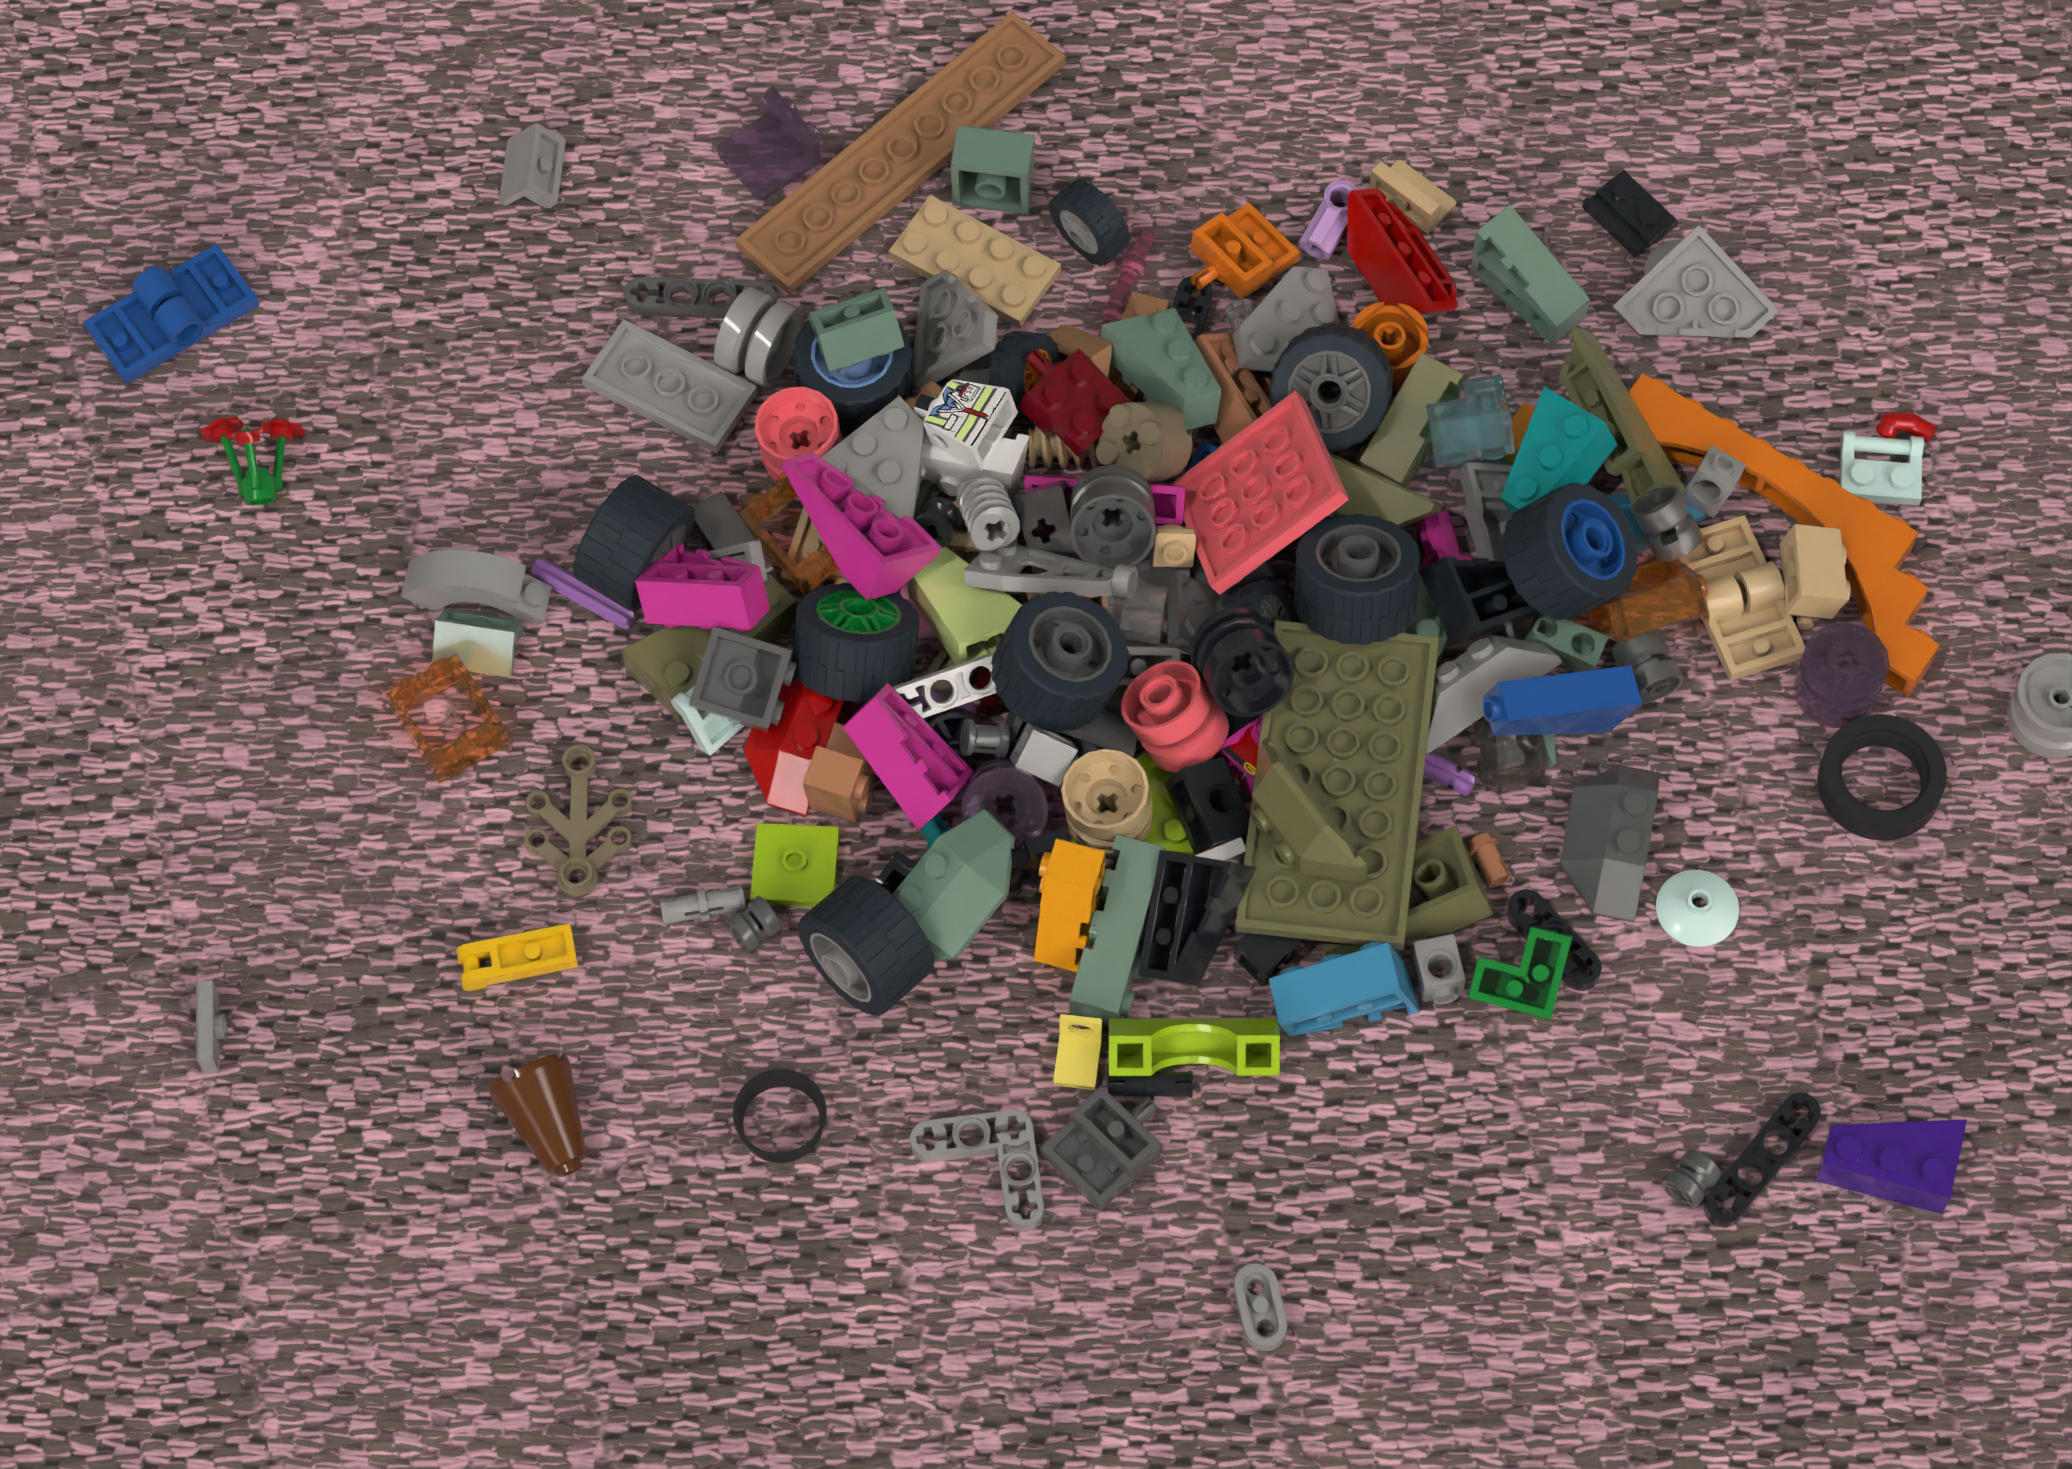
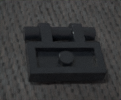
M1064 828L1025 841L1024 849L1011 852L1012 867L1007 899L1016 898L1022 891L1023 886L1029 883L1031 888L1040 886L1042 876H1039V868L1044 852L1052 853L1056 839L1070 842Z

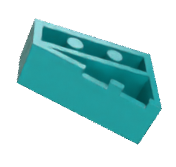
M1543 387L1500 496L1511 516L1516 510L1565 484L1577 482L1582 485L1587 484L1618 445L1606 423Z

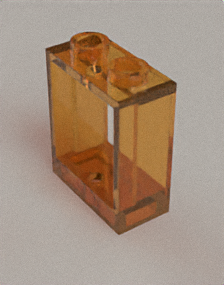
M783 472L777 478L775 486L764 494L757 493L752 496L744 505V510L740 513L744 524L757 541L760 540L763 548L800 591L806 595L836 571L838 566L825 544L800 564L796 565L762 526L764 522L798 497L787 475Z
M1653 558L1636 564V575L1633 577L1629 589L1625 590L1623 594L1586 612L1589 621L1617 642L1706 613L1704 598L1708 596V590L1702 575L1694 572L1686 563H1682L1678 559L1661 562Z
M457 654L447 659L442 658L433 662L425 672L412 679L401 680L391 691L386 693L391 712L439 785L510 745L506 727ZM458 684L484 723L433 751L408 714V711Z

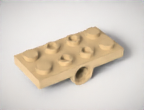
M1743 515L1701 528L1700 531L1703 535L1701 543L1693 551L1675 561L1729 681L1805 658L1807 649L1792 616L1786 614L1785 589L1779 569L1774 562H1766L1746 516Z

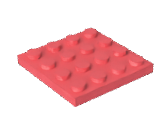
M1296 390L1171 483L1172 485L1186 487L1183 520L1187 529L1195 530V550L1210 587L1219 595L1238 583L1261 564L1271 559L1276 553L1302 536L1307 530L1349 500L1306 401Z

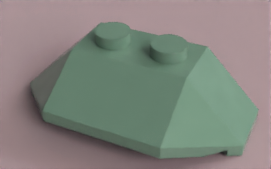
M982 810L940 835L892 894L904 905L907 911L915 918L920 928H922L931 945L934 962L957 959L1008 896L1012 867L1011 849H1014L1015 837L988 810Z

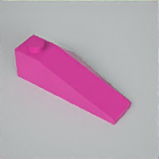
M815 453L783 461L782 468L841 574L866 600L896 593L939 555L942 547L915 520L907 515L900 519L883 508L885 500L876 494L870 498L852 487V478Z

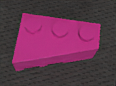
M676 543L675 548L671 552L661 554V558L653 562L635 580L646 624H663L669 628L680 625L698 626L704 630L712 629L714 626L718 628H733V630L741 632L754 628L757 622L770 610L760 566L727 556L721 558V561L710 558L708 551L702 549L695 551L696 554L686 552L682 543Z
M886 683L843 726L851 741L863 754L917 831L955 797L974 772L889 683Z

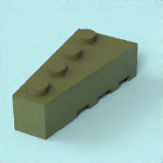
M768 574V581L763 582L770 610L750 630L740 632L733 630V628L721 629L772 644L796 624L797 600ZM682 625L672 628L664 627L621 649L626 671L679 722L683 718L671 704V699L680 692L685 694L695 685L712 629L704 630L698 626Z

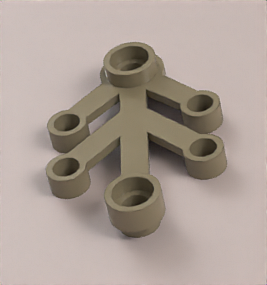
M578 744L569 747L562 757L564 771L571 778L570 820L551 804L549 796L543 791L531 792L525 801L526 808H528L527 811L531 816L542 818L569 843L568 858L550 843L549 836L543 829H531L524 838L527 851L532 855H540L557 870L556 880L559 889L565 895L573 898H580L590 894L598 883L597 871L616 853L627 852L633 843L630 831L623 826H617L608 832L607 840L586 857L587 843L616 816L628 814L633 808V800L627 790L616 789L609 794L608 801L587 819L588 778L592 777L595 773L597 763L594 752L588 746ZM584 761L588 764L583 770L573 769L576 762ZM619 797H624L628 800L627 804L623 807H616L613 805V802ZM537 799H542L546 802L545 806L541 809H534L531 807V804ZM617 835L627 837L626 842L621 845L614 844L612 840ZM534 837L545 839L544 843L539 847L530 845V841ZM580 873L585 876L584 881L574 884L570 881L574 874Z

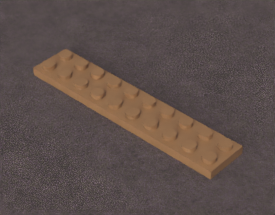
M1012 11L735 239L736 248L786 293L791 294L952 160L958 126H981L989 129L1066 65V56Z

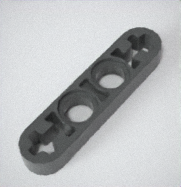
M637 277L631 280L624 290L626 306L631 312L641 316L724 319L730 306L737 298V293H741L747 287H754L770 294L773 304L776 303L773 287L761 281ZM640 291H647L648 296L645 297V301H637ZM659 291H663L664 303H659ZM684 291L691 294L692 299L685 305H676L671 301V297L677 292ZM717 293H725L731 298L728 304L721 307L712 305L709 300Z

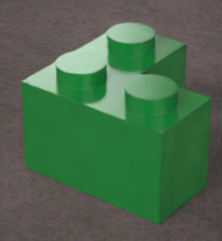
M1531 925L1521 965L1480 955L1468 998L1551 1020L1573 935Z

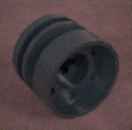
M1228 608L1214 613L1199 626L1194 634L1189 652L1192 665L1205 682L1206 688L1215 702L1224 712L1237 717H1255L1273 709L1283 701L1291 689L1295 673L1292 658L1260 613L1248 608Z

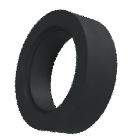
M1867 715L1848 722L1831 737L1818 769L1817 786L1820 799L1826 811L1844 829L1857 836L1871 840H1896L1917 832L1933 817L1945 790L1947 768L1943 754L1935 740L1915 723L1893 715ZM1883 746L1892 748L1905 755L1916 767L1921 781L1920 794L1913 802L1899 809L1878 810L1868 807L1853 797L1847 789L1843 780L1842 764L1852 753L1865 747Z

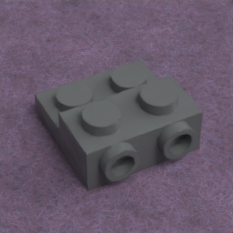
M713 626L689 707L728 718L729 721L767 732L770 723L774 725L779 723L785 702L777 700L781 685L790 686L797 665L796 662L789 661L792 650Z

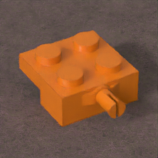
M1247 203L1228 217L1221 212L1193 231L1190 250L1206 267L1193 274L1191 282L1194 286L1197 285L1196 288L1198 290H1201L1213 280L1218 279L1242 300L1299 262L1301 252L1250 203Z

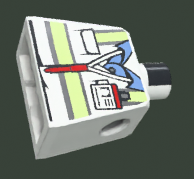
M955 379L947 382L938 398L921 394L914 406V412L924 419L923 425L930 442L940 450L979 471H982L1018 413L1009 389Z

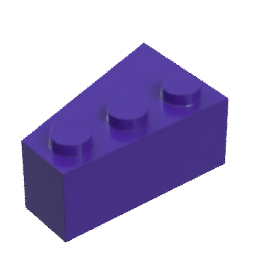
M1967 1119L1831 1125L1824 1141L1815 1181L1942 1214L1951 1198Z

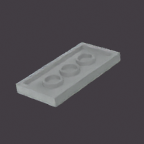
M624 319L582 377L584 387L715 453L719 452L758 395L756 385Z

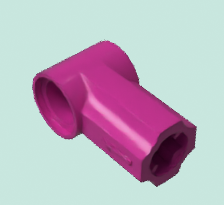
M1441 510L1440 513L1416 522L1425 553L1421 563V570L1445 556L1456 557V560H1472L1470 555L1461 553L1454 524L1448 511Z

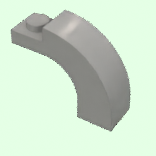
M448 549L424 553L409 561L401 597L432 611H437L449 604L458 602L484 604L502 610L530 624L538 625L544 622L552 586L525 574L527 566L511 559L479 551Z

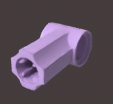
M1334 181L1326 187L1324 200L1299 241V247L1308 255L1319 260H1329L1347 230V206L1337 207L1333 204L1342 202L1348 205V194L1351 190H1357L1355 185L1349 181Z

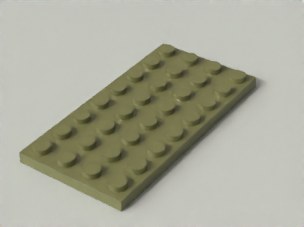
M1275 620L1274 633L1292 658L1295 673L1292 687L1283 701L1270 711L1263 713L1257 765L1262 740L1269 736L1346 838L1366 861L1367 879L1361 883L1301 874L1293 863L1289 866L1284 863L1275 849V844L1277 843L1269 831L1263 834L1255 825L1250 815L1244 865L1257 868L1238 905L1236 932L1362 946L1371 942L1381 944L1389 942L1394 949L1404 950L1439 637L1399 633L1382 642H1372L1366 645L1343 644L1335 640L1331 641L1323 638L1318 633L1315 634L1304 623Z

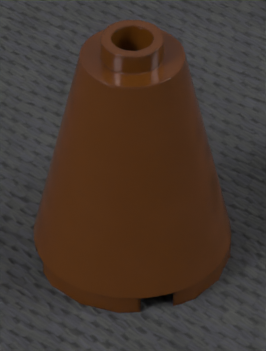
M563 1053L560 1058H558L557 1054H553L529 1062L513 1070L515 1075L512 1076L511 1081L504 1083L501 1076L489 1085L488 1090L491 1097L547 1173L557 1172L559 1177H564L583 1167L580 1161L587 1157L571 1066L566 1054Z

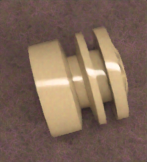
M1102 749L1088 752L1073 762L1064 775L1061 792L1069 832L1075 842L1079 845L1105 851V857H1114L1112 847L1116 834L1144 841L1151 830L1153 811L1146 772L1137 760L1122 751Z

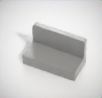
M538 123L510 137L507 141L499 203L507 206L524 196L544 208H551L558 202L566 139Z

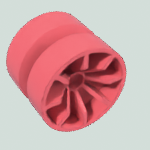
M1166 661L1146 669L1130 683L1122 698L1121 712L1125 721L1140 740L1153 762L1165 771L1178 772L1184 767L1209 761L1221 749L1227 738L1229 722L1226 714L1209 693L1205 682L1197 670L1186 662Z

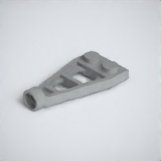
M1015 541L994 551H982L964 570V585L1010 592L1047 593L1056 591L1057 593H1064L1066 591L1075 593V595L1114 596L1128 599L1134 596L1138 580V572L1135 566L1118 564L1115 569L1040 549H1027V546L1017 545ZM1027 565L1047 570L1044 575L1019 574Z

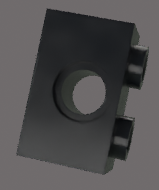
M1224 757L1184 767L1165 782L1194 855L1241 837L1242 841L1247 838L1250 814L1242 803L1236 788L1235 778L1228 769Z

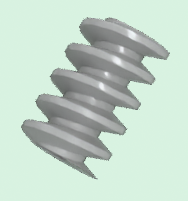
M989 476L968 479L960 484L956 492V502L974 545L981 551H994L1009 545L1015 540L1020 531V521L1004 484L998 479Z

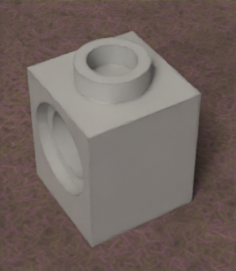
M1711 445L1685 487L1687 493L1683 495L1685 502L1714 519L1736 486L1746 465Z
M1028 722L1010 759L1015 767L1060 787L1065 773L1073 762L1079 759V756L1076 755L1078 749L1071 740L1047 729H1040Z
M1454 934L1414 941L1410 957L1422 1002L1433 1000L1434 1004L1442 1005L1455 1001L1458 995H1463L1466 978ZM1439 967L1445 969L1449 975L1444 978H1437L1429 970Z

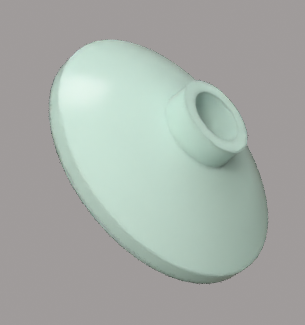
M1687 870L1675 874L1663 884L1656 899V914L1662 928L1676 941L1688 946L1706 947L1723 941L1732 933L1739 918V903L1734 890L1718 875L1704 870ZM1694 898H1702L1707 905L1702 908L1696 907L1692 900Z

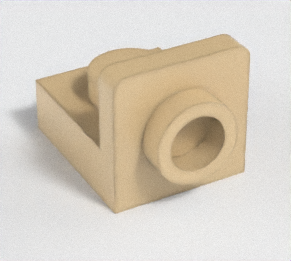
M1176 524L1156 526L1154 544L1150 550L1153 567H1193L1196 543L1195 530Z

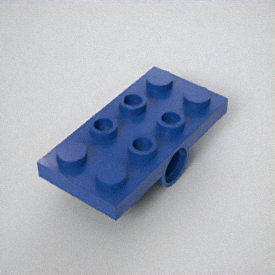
M215 244L169 272L161 266L145 270L135 279L132 285L133 293L83 321L86 331L126 385L260 305L257 296L219 245Z

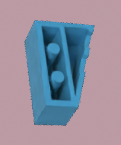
M1371 942L1361 946L1360 951L1351 954H1332L1323 957L1320 963L1305 968L1302 966L1286 968L1280 972L1279 976L1269 978L1279 1025L1289 1036L1343 1027L1342 1021L1366 1014L1368 1021L1372 1022L1382 1020L1381 1012L1406 1007L1408 1015L1420 1013L1409 967L1389 942L1383 944Z

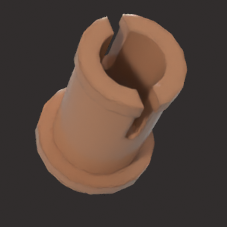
M1483 833L1472 838L1467 843L1468 852L1471 858L1475 859L1487 882L1488 888H1494L1508 882L1512 878V874L1508 871L1496 848L1498 845L1497 839L1491 838L1489 833Z

